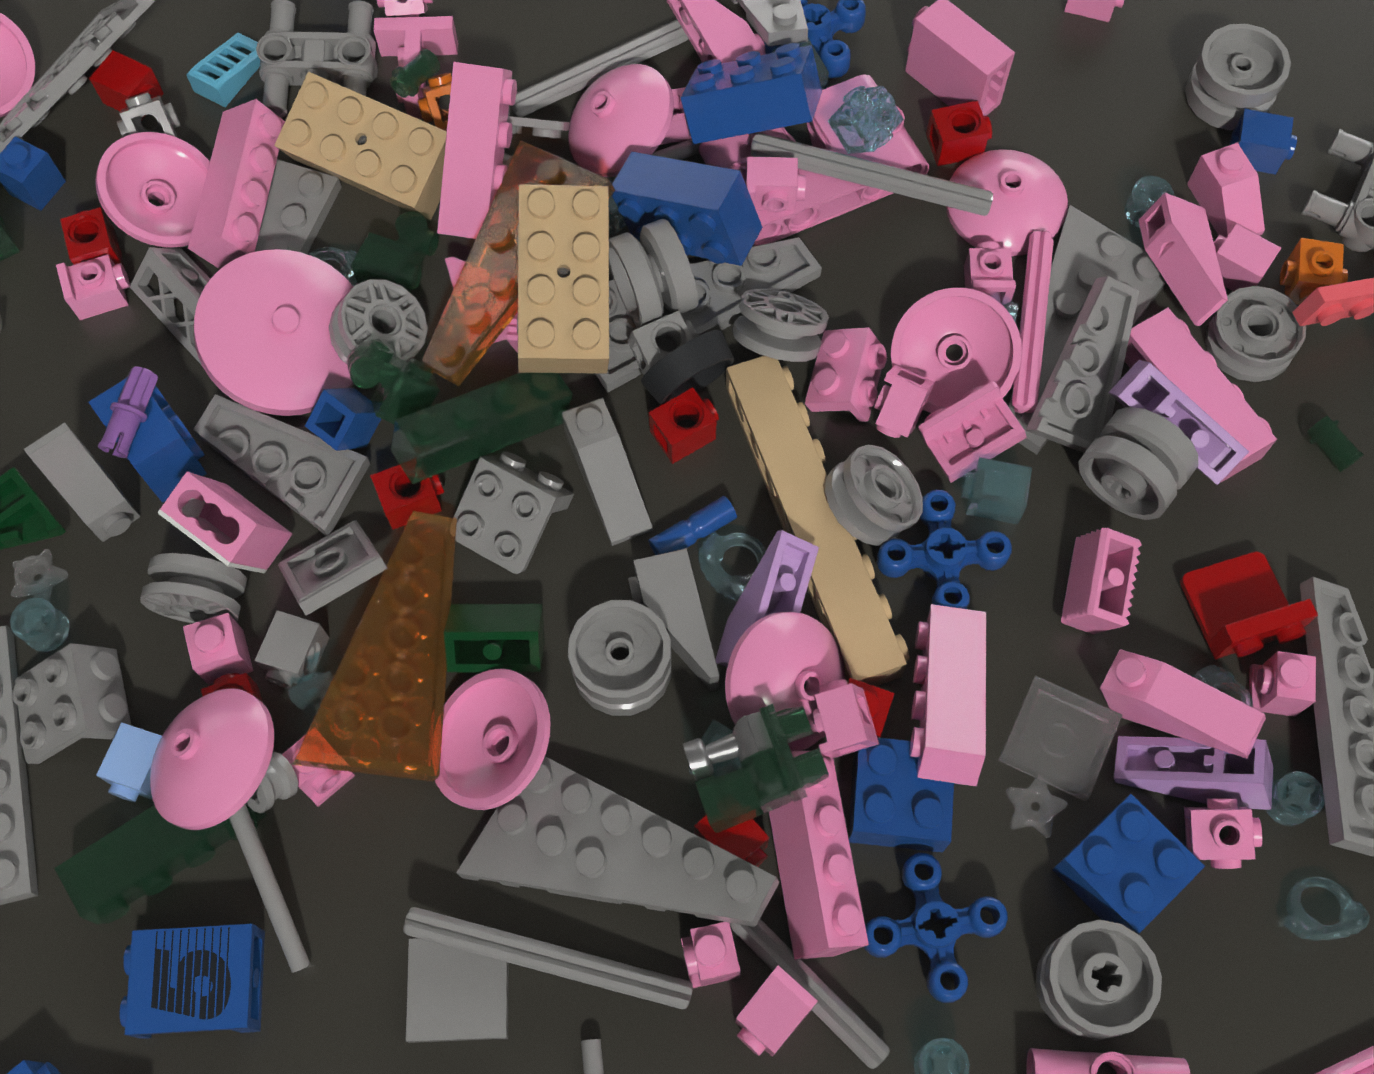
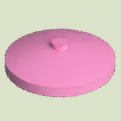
M281 249L262 250L234 259L217 271L208 281L196 306L194 342L202 367L213 383L224 394L252 410L281 416L311 413L323 389L351 388L361 374L354 371L339 358L331 344L329 333L332 312L353 288L352 284L331 265L311 255L297 251Z

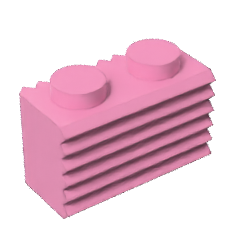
M1101 528V530H1096V532L1091 531V534L1086 533V535L1076 537L1061 617L1062 624L1091 634L1124 627L1129 624L1126 617L1131 615L1128 608L1132 606L1129 601L1133 598L1131 591L1135 589L1132 582L1136 580L1134 573L1138 570L1135 565L1139 563L1137 556L1141 554L1138 550L1142 546L1139 539L1109 528Z

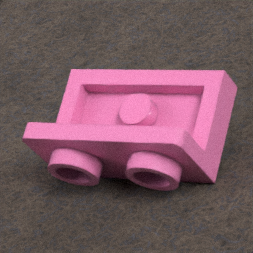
M869 327L825 330L805 399V405L812 412L850 411L859 422H868L872 406L877 401V386L881 370L885 367L887 361L885 347Z
M995 381L985 386L979 385L970 389L963 396L962 400L947 409L941 408L927 416L924 423L918 427L925 445L950 483L1027 438L1025 430L1003 400L1000 388Z

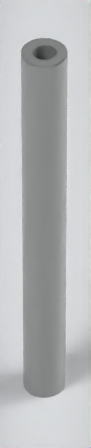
M245 804L229 819L291 972L294 973L309 966L310 961Z

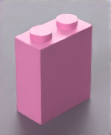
M937 0L930 7L924 6L920 9L912 22L913 32L911 42L907 48L908 59L905 72L948 106L978 100L983 116L988 115L1001 104L1015 52L948 0Z

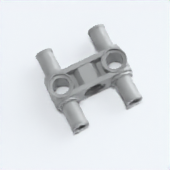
M288 0L272 1L270 29L258 41L256 47L257 55L260 59L259 74L264 82L263 104L280 118L287 115L288 88L291 85L302 86L308 71L366 96L367 88L377 77L378 65L375 59L376 42L371 36L372 15L374 13L371 4L365 1L349 3L348 29L346 33L294 32L295 4ZM357 58H362V59L359 60L358 62H352L353 60H355V59H357Z
M1339 129L1328 148L1327 154H1332L1361 166L1360 170L1363 172L1353 197L1346 204L1321 194L1317 190H1313L1302 209L1301 215H1307L1336 227L1335 232H1338L1343 244L1347 248L1356 252H1367L1374 249V142L1372 143Z

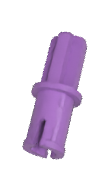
M137 366L130 370L118 402L111 403L110 409L113 411L103 438L98 444V448L108 453L110 449L112 450L119 437L112 455L121 458L128 457V451L140 422H146L147 415L144 412L158 381L157 375L151 370Z

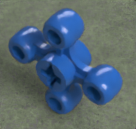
M800 0L808 26V42L798 44L800 47L812 45L814 57H819V67L826 77L836 79L844 76L850 68L851 52L848 45L840 40H833L832 37L839 30L845 33H855L863 27L866 16L864 1L839 0L835 10L830 12L828 8L821 4H808V0ZM764 42L766 54L774 53L777 48L783 46H768Z
M932 490L923 497V513L920 516L921 521L929 530L927 539L917 545H909L902 539H889L879 548L876 563L880 572L890 578L901 577L911 569H923L928 577L936 581V591L932 597L933 605L967 609L970 596L965 586L960 583L959 573L961 569L967 565L978 564L985 570H998L1006 565L1012 553V545L1009 538L998 531L986 532L977 540H965V537L959 531L951 527V520L955 514L956 506L953 497L944 490ZM932 507L939 508L941 511H936ZM988 548L994 549L997 553L990 552ZM889 556H896L900 560L894 561ZM945 598L953 599L956 604L948 603Z
M917 853L910 856L902 868V880L915 897L913 914L904 920H893L886 916H877L871 919L865 925L869 945L864 948L870 955L877 958L893 955L898 948L905 945H914L923 950L930 961V971L927 976L929 993L942 1003H952L959 1000L968 988V976L965 970L957 964L954 957L956 940L965 934H975L982 938L996 936L1006 927L1008 914L1004 904L991 896H983L976 899L969 907L964 909L952 908L941 899L939 894V883L942 877V868L939 861L930 854ZM914 868H925L929 874V879H919L915 875ZM981 910H987L992 914L993 924H986L982 921L980 917ZM930 916H933V920L937 924L949 925L938 935V938H936L934 931L919 930L930 919ZM877 929L885 931L889 936V943L886 945L879 944L874 938V931ZM941 974H947L953 978L955 985L953 990H947L941 985Z

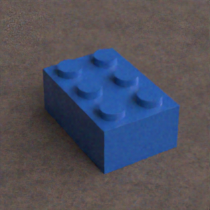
M790 43L780 46L774 53L760 55V52L752 51L738 56L736 61L721 63L719 59L705 61L697 66L680 98L693 144L812 122L822 89L812 45L800 47L798 43Z
M631 152L609 188L631 235L637 238L639 242L640 232L644 225L665 219L675 230L687 256L691 255L709 259L717 264L729 263L742 266L763 228L739 170Z

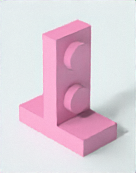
M453 16L374 18V34L381 57L398 56L399 70L403 71L402 79H396L398 103H404L408 115L417 119H423L417 100L424 98L421 88L426 87L427 55H458V39Z

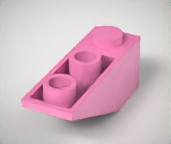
M1164 193L1138 220L1144 248L1193 324L1200 326L1228 301L1206 210L1201 206Z

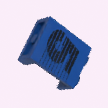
M254 924L132 931L131 945H128L124 952V970L126 975H129L128 994L122 998L120 1004V1022L125 1027L124 1035L146 1039L151 1038L152 1034L214 1030H233L240 1033L261 1032L265 930Z

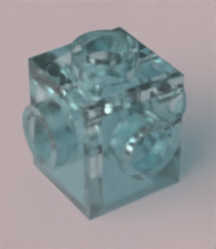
M859 86L844 96V104L830 117L828 123L847 153L852 154L875 152L877 148L891 140L893 137L892 132L904 119L895 105L894 98L887 92L884 86L869 88Z

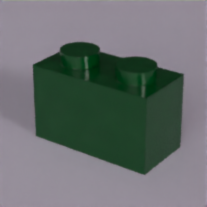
M451 604L444 629L447 672H485L493 669H507L515 672H540L545 645L543 604Z

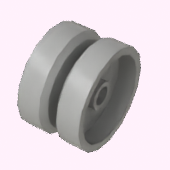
M1229 24L1215 30L1204 42L1198 60L1189 75L1185 89L1188 105L1197 117L1211 126L1225 130H1234L1244 109L1269 113L1277 94L1281 91L1289 75L1291 60L1288 49L1276 35L1262 27L1250 24Z
M660 219L644 225L640 232V242L628 232L609 239L610 270L621 300L637 328L662 318L664 307L671 313L679 310L683 314L698 306V293L689 260L675 230L667 220Z
M1126 407L1115 412L1101 431L1100 437L1096 438L1078 461L1079 472L1086 485L1112 508L1134 518L1151 520L1159 518L1177 496V490L1181 489L1198 467V453L1192 441L1182 430L1163 416L1142 408Z
M610 600L590 608L577 620L569 637L568 660L579 694L594 709L611 716H631L652 707L664 695L671 680V639L664 622L649 607L631 600ZM625 657L623 660H616L615 658Z
M1096 920L1078 924L1050 943L1037 963L1035 987L1041 1008L1055 1026L1074 1038L1099 1041L1133 1032L1151 1018L1161 997L1162 975L1154 952L1140 935L1119 923ZM1092 974L1096 975L1100 979V989L1096 987L1099 980L1093 979Z

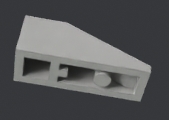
M601 398L562 412L566 438L611 545L613 546L653 531L621 439L604 399Z
M65 422L24 448L32 461L102 542L110 537L122 534L130 527L132 522L140 518V515L116 482Z
M687 548L634 560L635 576L628 578L632 601L649 607L664 622L671 639L672 649L708 690L719 689V672Z

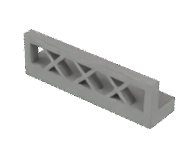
M149 247L130 288L201 364L194 342V317L199 297L210 278L181 248ZM153 273L158 277L160 295H155L147 286ZM176 298L183 304L185 322H180L176 317L174 299Z

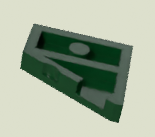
M12 467L0 476V550L61 536L66 532L15 467Z

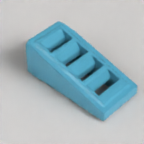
M240 33L232 36L198 62L186 74L193 91L226 108L260 67V59L256 51L258 42ZM243 47L251 51V53L247 55L239 50ZM236 57L241 61L236 63L232 61V59Z

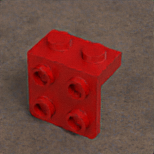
M1252 552L1187 572L1180 580V585L1215 659L1234 653L1237 657H1243L1264 647L1263 644L1278 640L1279 644L1296 640L1307 633L1305 627L1318 616L1311 599L1289 605L1267 558L1261 552Z

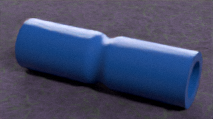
M722 496L691 514L687 520L679 521L652 537L648 542L655 555L686 549L699 538H704L737 519V514L728 498Z

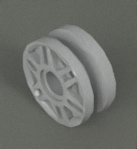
M369 279L355 285L334 309L329 323L331 344L339 358L354 371L368 376H389L401 370L422 348L428 330L425 312L417 299L403 286L388 280ZM372 323L379 325L384 334L377 331Z
M1260 286L1239 288L1227 295L1228 301L1215 312L1213 319L1206 329L1205 345L1207 351L1216 360L1217 366L1221 371L1236 379L1250 382L1271 380L1283 373L1306 339V326H1299L1292 313L1298 306L1288 296L1272 288Z
M752 289L743 293L739 303L743 316L737 318L732 330L734 338L742 346L757 354L790 362H806L817 357L822 344L817 334L824 332L829 320L826 310L813 301L786 291Z
M868 444L857 448L849 455L846 461L837 464L826 477L825 494L829 508L840 525L853 537L866 544L881 546L889 539L898 537L901 531L917 523L923 513V497L918 482L909 468L896 455L883 447Z
M166 553L150 558L148 575L155 582L143 586L140 597L141 604L147 609L159 615L192 624L228 612L236 622L238 621L241 606L232 598L244 594L247 577L241 571L234 567L226 566L222 562L191 554Z

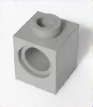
M679 310L631 332L628 344L643 375L659 360L670 353L661 350L657 346L656 338L661 336L669 337L676 343L678 348L698 337L693 324L689 320L684 322Z
M277 610L255 658V662L266 673L265 679L273 684L284 688H291L293 683L309 687L329 637L319 623Z

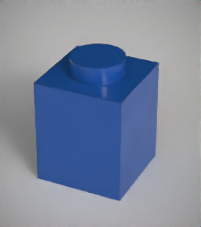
M1244 109L1232 132L1230 145L1238 142L1256 171L1276 175L1283 161L1292 158L1296 148L1297 136L1292 135L1294 118Z
M16 136L0 153V182L9 195L40 211L66 182L47 152Z
M355 388L323 389L305 427L336 451L365 448L370 442L385 411Z

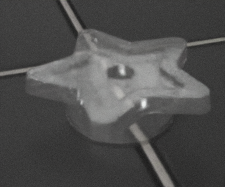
M49 549L43 550L38 556H29L21 561H14L12 566L15 570L14 578L16 584L11 591V596L20 598L33 595L40 602L47 604L50 601L53 586L67 579L69 576L68 572L53 565V557ZM41 574V578L35 581V575Z
M1038 775L1027 789H1006V794L1014 805V814L1010 827L1015 830L1029 826L1035 828L1046 838L1052 835L1053 816L1067 808V801L1049 793L1045 777L1042 775ZM1033 802L1039 804L1040 809L1038 811L1032 810L1031 804Z

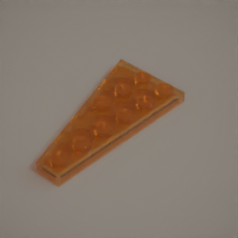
M520 140L504 175L503 182L499 186L423 356L422 361L429 370L459 386L518 313L519 184L608 186L609 199L615 191L609 179Z
M417 511L412 512L386 565L387 569L383 571L292 765L433 782L439 777L447 671L444 629L451 607L457 519Z

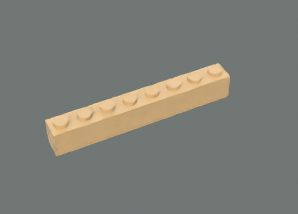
M761 356L727 367L726 390L783 530L819 547L807 589L821 623L829 630L838 644L844 661L847 684L849 678L873 686L901 678L907 665L906 661L909 660L907 645L902 635H895L889 622L892 619L891 608L886 596L883 593L878 595L872 580L875 578V573L869 556L866 553L860 554L855 542L857 538L853 537L839 524L829 508L825 494L827 474L823 467L826 461L824 450L818 439L812 440L807 429L810 426L809 416L803 402L796 403L793 396L794 382L787 366L781 367L778 359Z

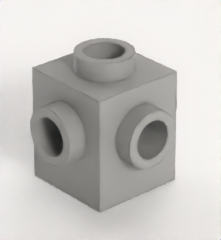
M148 92L125 100L128 107L121 109L119 114L122 120L116 121L122 137L140 132H157L177 137L174 128L181 126L171 103L164 105L160 96L151 99ZM144 115H153L157 119V126L153 129L145 128L141 122Z

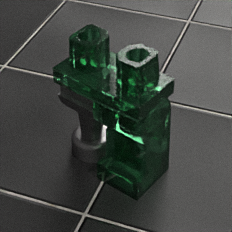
M771 704L760 708V712L743 716L737 721L733 733L706 746L700 738L683 743L690 768L697 781L695 784L706 816L715 833L777 809L791 801L795 802L808 797L805 791L806 788L812 787L829 777L819 748L794 758L790 751L788 743L813 734L803 706L787 708L776 712L774 705ZM739 758L742 766L741 769L717 778L714 775L710 776L714 771L712 764Z

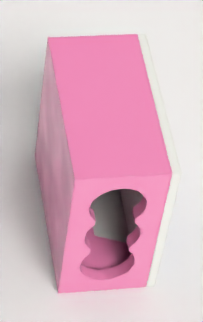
M191 472L185 473L157 512L226 566L259 573L267 571L292 536L290 531L227 484Z

